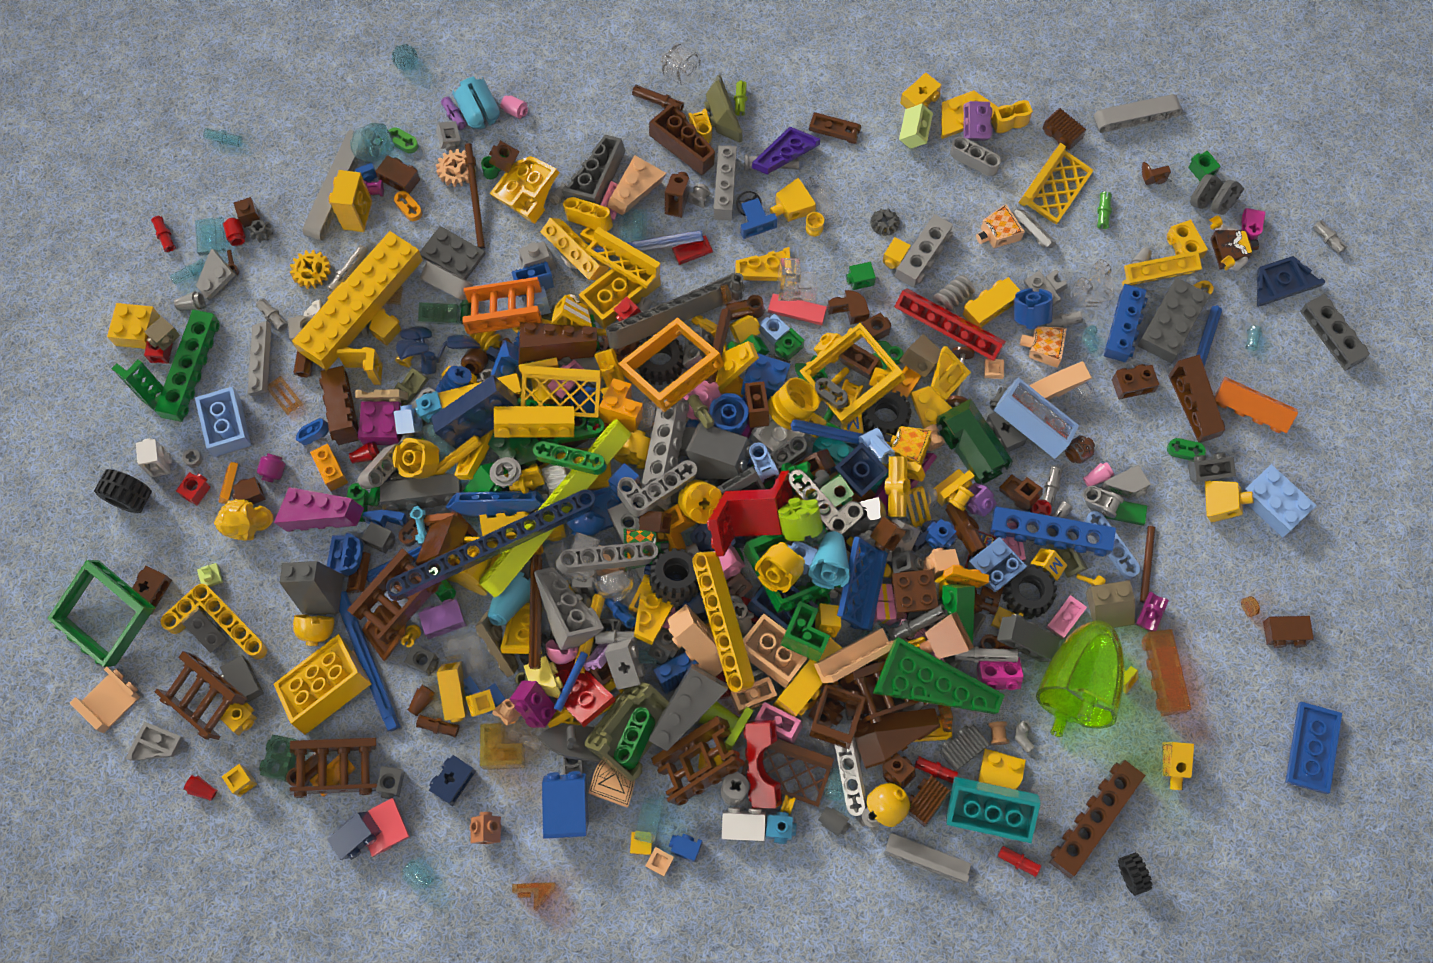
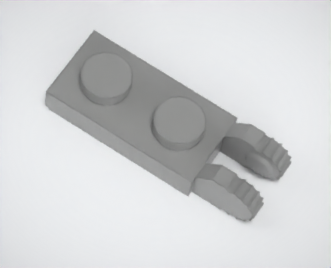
M1015 209L1012 212L1016 220L1025 225L1024 229L1030 235L1034 234L1038 238L1036 241L1043 248H1052L1056 244V241L1027 212L1021 209Z

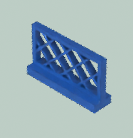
M854 537L848 563L850 578L849 582L843 587L837 616L850 623V627L853 629L872 631L888 553L883 550H877L860 537Z

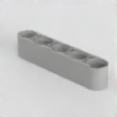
M1171 94L1101 109L1093 117L1098 131L1104 133V131H1114L1121 129V127L1128 128L1138 124L1155 122V120H1166L1172 118V116L1175 118L1181 115L1183 110L1177 95Z
M646 541L569 549L560 554L556 561V567L562 573H574L647 565L657 556L658 548L655 543ZM643 550L649 551L651 556L644 555ZM623 552H628L631 555V559L626 558ZM603 554H608L611 557V561L605 560ZM583 556H588L592 562H585ZM563 558H568L571 561V565H566L563 562Z

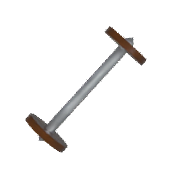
M961 346L952 349V352L957 358H960L963 364L965 359H971L975 354L974 350L968 347ZM962 383L957 387L956 395L949 396L946 400L951 407H956L968 400L960 396Z

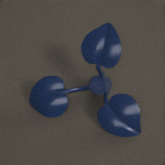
M421 326L400 330V336L405 340L398 341L396 344V352L400 360L421 354V372L424 374L436 373V365L440 363V358L446 346L451 349H481V345L470 336L452 335L443 343L436 357L434 352L429 351V346L425 344L424 340L431 338L432 332L430 329Z

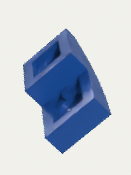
M391 510L368 511L362 515L366 523L370 524V522H373L384 528L387 522L402 527L408 522L405 513Z

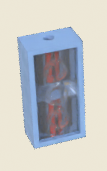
M1019 377L1004 392L994 409L996 413L1054 459L1070 445L1079 427L1077 423Z

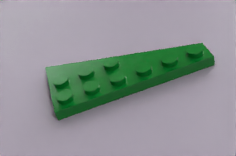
M899 637L894 639L873 692L874 694L994 715L999 713L1005 696L1003 693Z

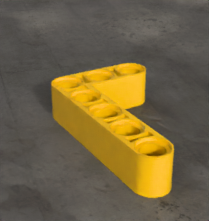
M205 584L196 585L161 617L162 627L172 634H178L186 628L182 624V619L199 607L203 612L206 611L253 659H262L267 654V646ZM207 592L206 597L201 599V595ZM192 605L191 610L185 613L186 608ZM220 605V609L213 612L215 606ZM233 618V622L230 625H226L227 621ZM176 620L175 625L170 627V623ZM246 631V636L239 639L240 634ZM259 645V650L252 653L254 646Z

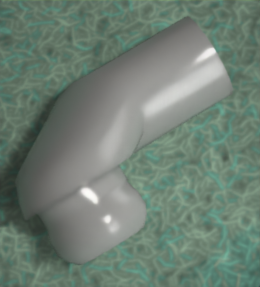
M1022 721L1016 726L1015 740L1028 753L1035 746L1028 739V732L1031 729L1030 724L1027 721Z

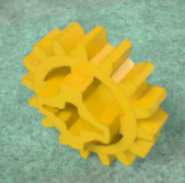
M305 250V255L298 253L299 258L292 259L295 264H290L292 269L290 274L299 287L304 285L306 289H309L312 285L316 289V284L319 283L322 286L323 280H329L327 275L331 274V265L328 258L323 256L322 252L316 254L315 250H312L311 253Z

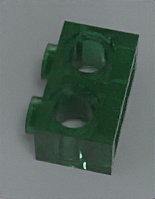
M272 734L271 739L266 744L267 753L265 759L261 761L259 766L262 777L288 783L286 780L287 773L294 768L296 756H294V753H290V741H295L296 739ZM282 744H286V749L282 753H279V746ZM279 764V770L276 773H272L273 766Z

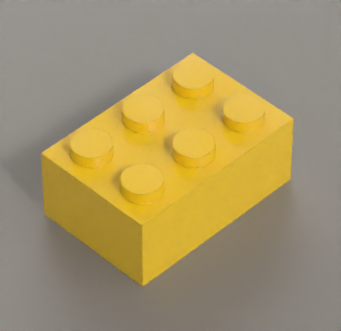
M338 170L337 177H334L333 180L334 188L333 192L329 195V203L343 230L364 232L372 205V198L360 172Z

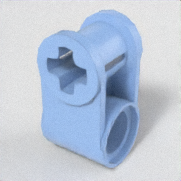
M759 442L751 445L749 453L762 483L764 479L774 475L778 476L779 472L766 446ZM762 449L764 454L761 457H755L753 455L754 451Z

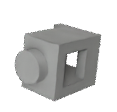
M456 121L439 122L436 134L440 148H446V151H454L461 141Z

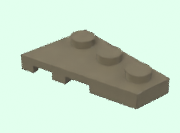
M488 610L475 626L476 632L486 643L488 652L495 657L499 669L508 678L515 674L519 664L514 654L501 652L503 629L501 625L496 626L490 622Z

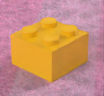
M116 303L107 337L115 346L145 349L148 336L144 331L159 319L160 315L153 306Z

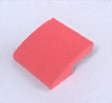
M394 798L368 811L382 831L376 836L377 840L368 846L372 857L410 838Z

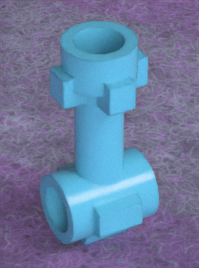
M416 506L412 509L410 517L415 519L418 535H415V539L418 541V544H423L427 535L423 520L426 510Z

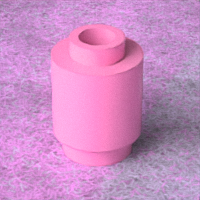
M512 95L503 97L500 106L504 112L518 119L526 116L528 107L525 101Z

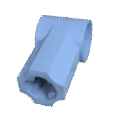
M878 428L859 436V443H863L881 463L888 464L889 456H895V451L885 442L883 434Z

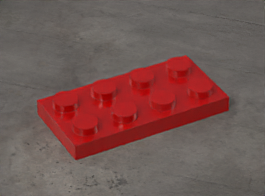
M575 659L566 664H555L558 673L555 675L560 677L563 686H565L573 669ZM585 669L584 673H579L564 708L585 727L616 700Z

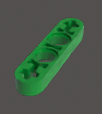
M545 441L538 442L533 447L535 457L541 462L594 475L602 474L607 468L603 456ZM558 453H566L563 459H556ZM579 456L584 457L581 463H574L575 458ZM598 462H600V465H596V467L593 466V464H597Z

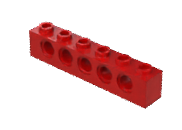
M908 288L902 290L894 306L896 309L973 349L992 361L998 358L1006 343L1005 340Z

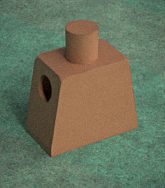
M957 612L950 614L926 631L925 635L928 640L920 644L921 650L927 653L934 652L938 659L964 653L974 648Z

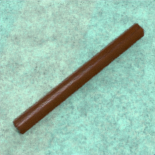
M539 554L531 557L529 667L531 670L541 668L542 598L534 575L535 571L542 570L543 558Z

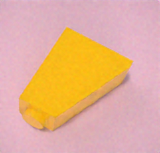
M462 661L441 664L437 671L444 719L451 722L462 721L467 715Z

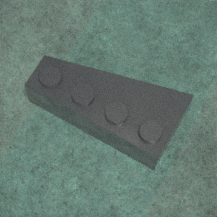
M609 135L603 136L592 150V155L589 159H585L578 173H574L571 177V182L563 187L562 193L565 200L570 197H576L600 205L610 181L613 180L626 151L622 138Z

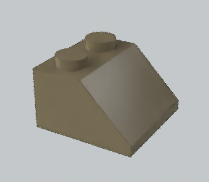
M1130 580L1089 587L1086 591V597L1095 631L1135 625V598Z

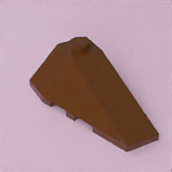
M935 708L890 713L882 716L883 720L871 724L870 721L862 723L861 719H859L854 736L864 766L867 769L886 763L892 759V755L900 750L903 752L908 748L907 745L915 740L923 739L941 726Z

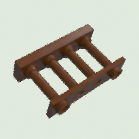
M403 548L347 609L359 620L366 617L381 631L376 637L385 644L396 638L401 628L424 602L438 590L442 583H436L407 597L408 601L401 609L385 596L387 582L404 571L415 568L412 565L415 558ZM415 576V577H414V578H416L419 582H421V580H422L421 577H419V576ZM399 585L393 586L399 592L402 590V587ZM378 601L395 615L387 625L371 612V608Z
M182 651L178 657L184 662V668L168 691L156 689L154 692L161 697L159 700L163 704L171 706L199 731V736L206 740L210 738L219 740L221 736L213 729L230 705L234 703L243 705L247 697L197 655ZM191 671H195L197 679L184 698L179 701L175 694ZM204 682L209 683L210 690L193 713L188 708V705ZM217 693L222 694V703L206 724L200 719Z
M886 660L855 670L844 676L847 684L855 681V684H858L862 696L866 697L865 704L870 715L861 719L862 723L868 721L871 724L883 720L882 716L921 703L920 701L904 699L905 703L895 706L891 696L883 695L888 709L877 712L866 683V677L873 676L878 682Z
M376 738L290 741V753H294V756H296V787H290V795H294V798H306L307 794L347 792L371 795L372 791H376L377 783L370 784L369 753L376 749ZM337 751V754H340V785L327 786V755L329 752ZM350 751H359L361 753V784L348 785V754H350ZM308 752H316V755H318V786L305 787V756Z

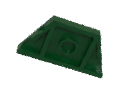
M493 432L488 445L500 458L509 457L515 459L520 464L521 469L524 466L536 464L537 458L533 453V447L539 441L535 437H494Z

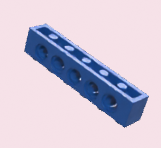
M997 506L993 510L990 534H994L996 538L1005 539L1007 536L1014 538L1018 542L1034 541V544L1040 546L1051 544L1057 549H1066L1068 547L1073 548L1075 552L1086 553V551L1094 552V555L1105 557L1113 551L1116 532L1115 527ZM1007 522H1015L1017 529H1010ZM1034 525L1037 532H1029L1027 526ZM1047 529H1054L1057 533V536H1050L1047 532ZM1067 533H1075L1077 539H1069ZM1088 536H1094L1097 540V543H1090L1088 541Z

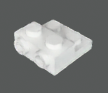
M769 414V426L755 427L751 432L753 434L751 440L754 443H763L767 450L772 453L795 436L804 437L806 433L781 427ZM782 454L777 459L782 462L787 455Z

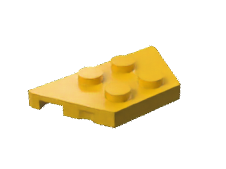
M974 90L942 102L941 138L944 139L964 131L965 103L969 101L990 102V107H992L993 111L990 121L998 106Z

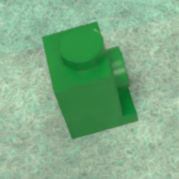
M790 328L775 343L776 355L788 362L804 348V339L795 330Z

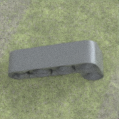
M690 460L683 461L642 489L632 478L624 477L618 483L617 495L632 515L641 516L685 487L687 483L693 481L697 472V466ZM673 480L676 485L669 486L666 481ZM627 485L632 490L629 492H625L621 489V487ZM655 490L660 495L653 497L649 492ZM639 501L643 504V507L636 508L633 503Z
M795 469L789 474V483L804 500H811L806 498L805 494L808 489L812 488L817 491V496L814 499L818 501L819 507L822 504L830 506L829 513L821 514V519L831 531L842 534L862 517L863 508L859 503L855 501L848 502L838 511L805 472ZM797 474L799 476L800 474H802L803 477L801 479L804 482V484H806L807 481H809L810 484L805 486L803 490L800 491L799 489L802 488V486L799 482L793 483V475ZM857 506L859 508L858 514L850 516L848 514L849 507ZM841 519L844 523L843 527L838 530L834 529L832 526L834 520Z

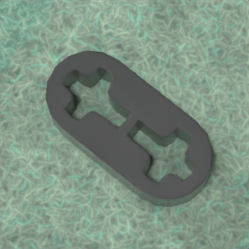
M827 378L817 380L815 389L819 397L837 409L844 408L847 405L848 396L842 388ZM821 385H822V386H826V385H827L828 390H829L830 392H828V391L825 390V389H823V390L821 391L820 386H821ZM833 395H836L837 397L842 396L843 401L838 400L836 402L835 396Z

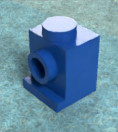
M682 834V837L673 835L669 847L672 848V854L695 863L703 842L698 839L696 843L694 842L695 838L686 834Z

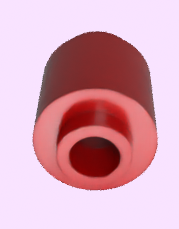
M228 218L223 223L227 241L232 246H240L245 242L246 238L243 225L239 219Z

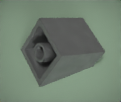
M699 423L686 452L690 461L694 462L697 466L696 475L698 478L732 479L747 469V464L751 458L749 453L751 445L747 437L714 426L707 429L702 423Z
M318 561L282 563L279 583L303 615L339 613L344 579L343 574Z

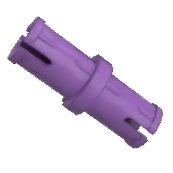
M444 97L441 100V104L447 112V117L452 121H456L458 130L464 129L467 123L462 118L460 109L454 105L450 97Z

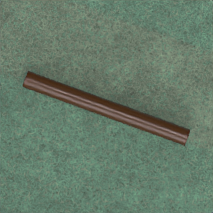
M1154 526L1147 527L1140 602L1145 603L1150 588L1156 528Z

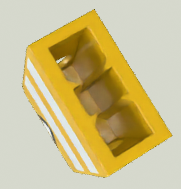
M565 295L556 304L551 321L552 324L592 327L588 307L579 302L575 295Z

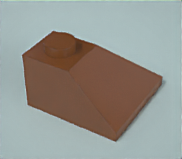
M392 601L399 609L402 608L397 601ZM379 605L374 611V614L386 625L395 616L383 605ZM369 620L362 628V631L382 660L385 661L404 637L406 624L398 632L396 638L388 644H385L376 637L381 631Z

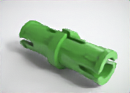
M1107 192L1100 193V204L1097 208V213L1099 214L1097 228L1100 229L1101 225H1103V229L1109 228V217L1112 213V208L1110 207L1112 194L1108 192V197H1106Z

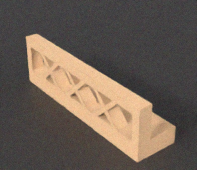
M880 628L818 661L814 666L822 683L835 682L889 652L894 641H888L883 628Z

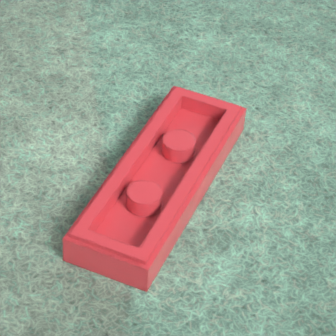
M774 293L768 308L769 313L821 326L827 310V306Z

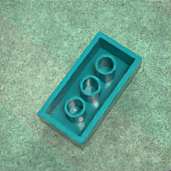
M954 777L946 813L947 825L1032 843L1041 804L1038 794Z

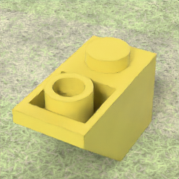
M544 656L541 657V668L538 670H531L529 663L524 665L528 681H537L548 696L559 698L561 689L564 686L560 677L555 675L558 673L554 662H549L548 658Z

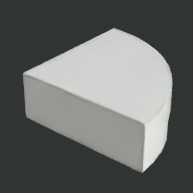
M321 300L311 303L312 305L304 312L303 316L317 313L322 307Z

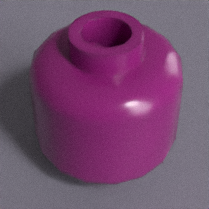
M267 453V456L260 458L257 474L262 476L261 480L273 483L274 479L280 480L286 466V463L282 461L283 457Z

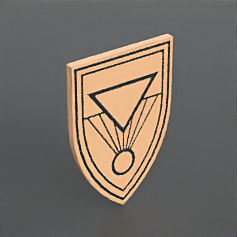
M601 760L595 769L588 794L628 808L635 780L634 782L629 781Z

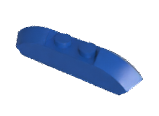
M522 491L456 493L450 499L446 508L452 512L459 513L461 516L478 518L479 515L487 514V517L498 513H505L506 516H511L523 511L532 514L543 505L545 500L537 491H529L526 494H523Z

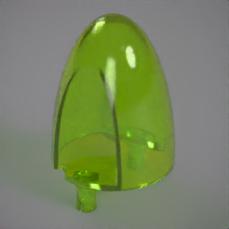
M1093 620L1075 629L1061 644L1041 679L1036 692V700L1043 709L1055 717L1050 733L1054 735L1056 732V737H1063L1067 722H1074L1083 727L1095 729L1108 728L1116 723L1123 694L1125 666L1119 635L1109 623Z

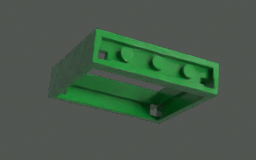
M822 525L823 531L815 537L819 545L824 535L828 533L824 525ZM783 533L782 535H763L746 542L743 552L755 571V565L760 559L758 553L768 550L779 542L785 543L789 540L785 539ZM758 570L755 571V573H756V575H757V577H758L760 574H759ZM762 584L777 612L789 611L799 601L808 603L815 596H824L832 590L815 585L782 599L778 591H771Z
M86 560L47 619L55 625V629L62 631L69 641L76 643L83 653L90 655L96 664H100L103 667L116 666L155 607L101 561ZM94 577L136 611L109 652L67 617Z

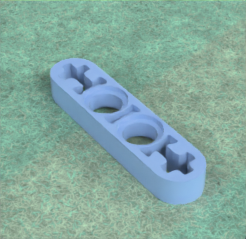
M1098 511L1090 512L1085 519V522L1091 523L1092 517L1094 519L1098 518V525L1112 527L1104 515ZM1115 532L1113 549H1121L1123 557L1118 558L1114 556L1113 551L1108 556L1125 578H1135L1140 571L1139 563ZM1127 557L1128 560L1126 561V563L1124 562L1123 564H1121L1120 562L1125 560V558ZM1127 565L1134 567L1133 573L1126 571Z

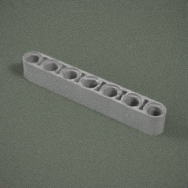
M353 130L347 132L304 223V236L321 241L324 240V235H326L332 222L330 220H333L335 216L333 208L329 203V195L333 192L334 177H337L338 170L355 172L360 162L358 160H361L366 149L365 145H368L369 137L367 134Z

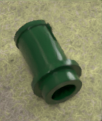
M462 300V303L459 305L461 308L459 323L463 324L464 316H471V303H468V300Z

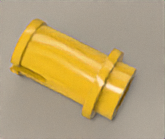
M415 624L409 625L405 630L404 637L401 639L402 645H405L407 641L406 647H412L415 640L421 636L420 627Z

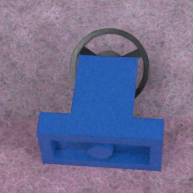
M745 191L738 196L736 208L748 220L747 223L741 224V236L743 239L777 228L776 214L773 213L766 216L762 208L761 198L757 193ZM746 193L754 194L752 199L748 198L745 201H740L742 195ZM739 203L741 204L744 213L740 211Z

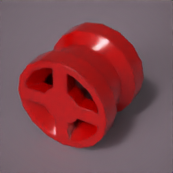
M1041 499L1031 507L1030 512L1043 513L1042 515L1049 516L1052 512V506L1048 501Z

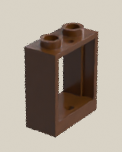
M825 684L809 736L849 749L866 697L857 691L849 692L843 690L842 687L836 684ZM827 697L857 706L849 734L819 724Z

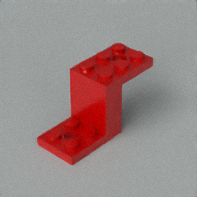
M781 471L771 489L724 492L707 521L708 530L711 531L712 535L711 546L715 549L716 557L725 555L735 536L782 535L778 510L788 504V500L794 498L792 486L789 483V471Z

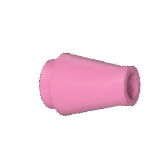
M1100 463L1083 480L1088 487L1094 486L1114 476V472L1108 463Z

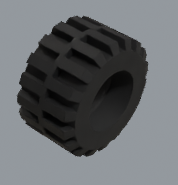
M651 336L646 337V341H648V340H649L650 338H652V337H651ZM643 339L640 344L643 345L646 341ZM677 339L658 352L665 353L671 357L667 363L657 365L649 359L638 367L640 375H644V380L648 381L650 379L651 384L655 385V382H658L659 385H663L665 381L667 384L671 383V379L675 381L677 374L681 375L682 369H684V352L682 345H679Z
M892 390L862 413V423L865 425V432L878 428L883 437L886 433L896 436L899 427H908L912 413L909 401L906 402L904 395L900 396L899 391H896V393L892 392ZM883 408L890 409L896 414L897 418L890 422L882 421L875 412Z
M106 469L94 492L99 498L115 507L131 513H141L152 490L146 484L128 474L113 469Z
M672 548V551L667 549L664 550L663 554L659 553L657 559L653 560L650 571V586L658 599L663 598L662 602L667 603V601H670L671 605L679 602V605L684 604L685 600L689 602L692 600V597L697 595L700 588L693 567V553H685L684 549L677 551V548ZM671 572H678L686 578L681 581H673L665 575Z
M1031 564L1030 567L1027 566V568L1004 585L1002 594H1005L1003 600L1007 602L1006 607L1008 610L1012 608L1013 613H1023V617L1028 616V619H1033L1034 616L1038 618L1045 614L1057 596L1055 593L1057 585H1053L1055 579L1054 577H1049L1051 573L1049 571L1045 573L1043 567L1036 568V565ZM1022 583L1035 585L1040 592V599L1028 600L1024 598L1019 591V585Z

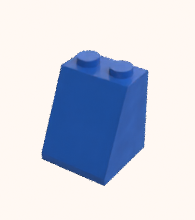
M572 771L568 774L560 775L558 772H552L543 777V839L584 837L587 835L589 813L586 773L581 774L580 771Z

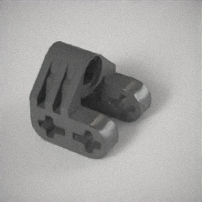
M1206 174L1193 192L1190 203L1193 207L1203 209L1212 199L1211 210L1214 213L1224 215L1236 204V200L1239 199L1240 194L1245 188L1237 181L1227 180L1223 183L1217 176Z

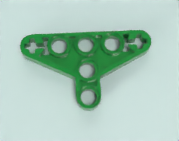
M518 398L519 406H521V398ZM526 400V406L538 405L536 401ZM574 416V419L580 418L583 420L582 425L574 426V437H556L555 439L541 437L540 442L545 441L560 445L561 443L599 437L605 430V425L600 418ZM599 424V428L594 431L592 426Z

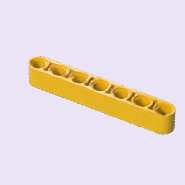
M713 551L696 553L692 561L727 685L733 692L751 689L755 682L720 559L716 557Z

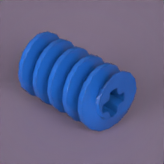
M463 366L449 367L442 380L436 386L435 391L439 393L467 386L472 378L470 370Z

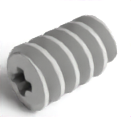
M960 275L955 280H952L950 284L946 285L944 289H941L939 293H936L933 296V300L939 306L952 311L954 309L953 306L957 307L959 302H964V297L969 298L970 293H975V288L965 275Z
M733 773L724 778L721 796L726 804L734 806L744 801L749 789L746 777L740 773Z

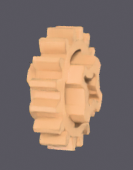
M456 149L455 153L449 150L448 155L443 153V159L438 158L439 163L436 164V168L441 182L445 181L447 186L452 183L453 187H456L458 183L460 186H463L464 181L469 183L468 167L465 166V150L462 153L459 152V149Z

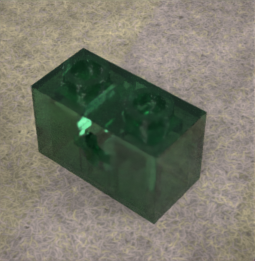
M419 302L418 321L424 324L459 325L460 307L457 304Z

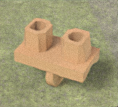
M505 699L492 712L494 716L500 717L506 726L514 724L522 716L515 710L513 703L509 699Z

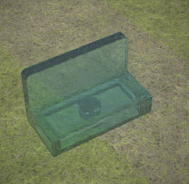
M660 795L659 800L644 797L634 836L635 840L655 844L665 805L664 795Z

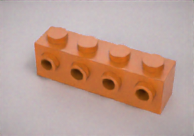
M1225 376L1214 395L1218 406L1225 409L1228 406L1234 409V413L1242 417L1245 415L1252 417V421L1260 425L1265 423L1271 426L1270 429L1277 433H1287L1298 414L1296 408Z

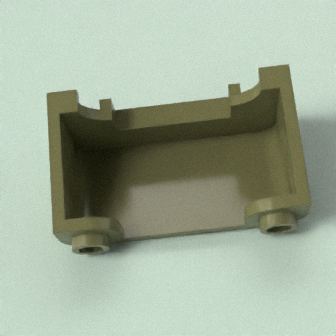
M641 682L640 685L625 688L587 737L585 746L626 779L634 782L642 774L643 765L638 762L635 768L625 770L614 758L616 747L635 709L639 707L646 708L655 718L656 725L669 701L650 684ZM644 717L641 722H644L647 717ZM635 736L632 741H635L638 736ZM648 740V742H647V744H646V747H645V749H644V751H643V753H642V755H641L640 760L642 759V757L645 755V753L648 751V749H649V748L651 747V745L653 744V743L650 742L649 740ZM626 755L623 761L627 760L629 755Z

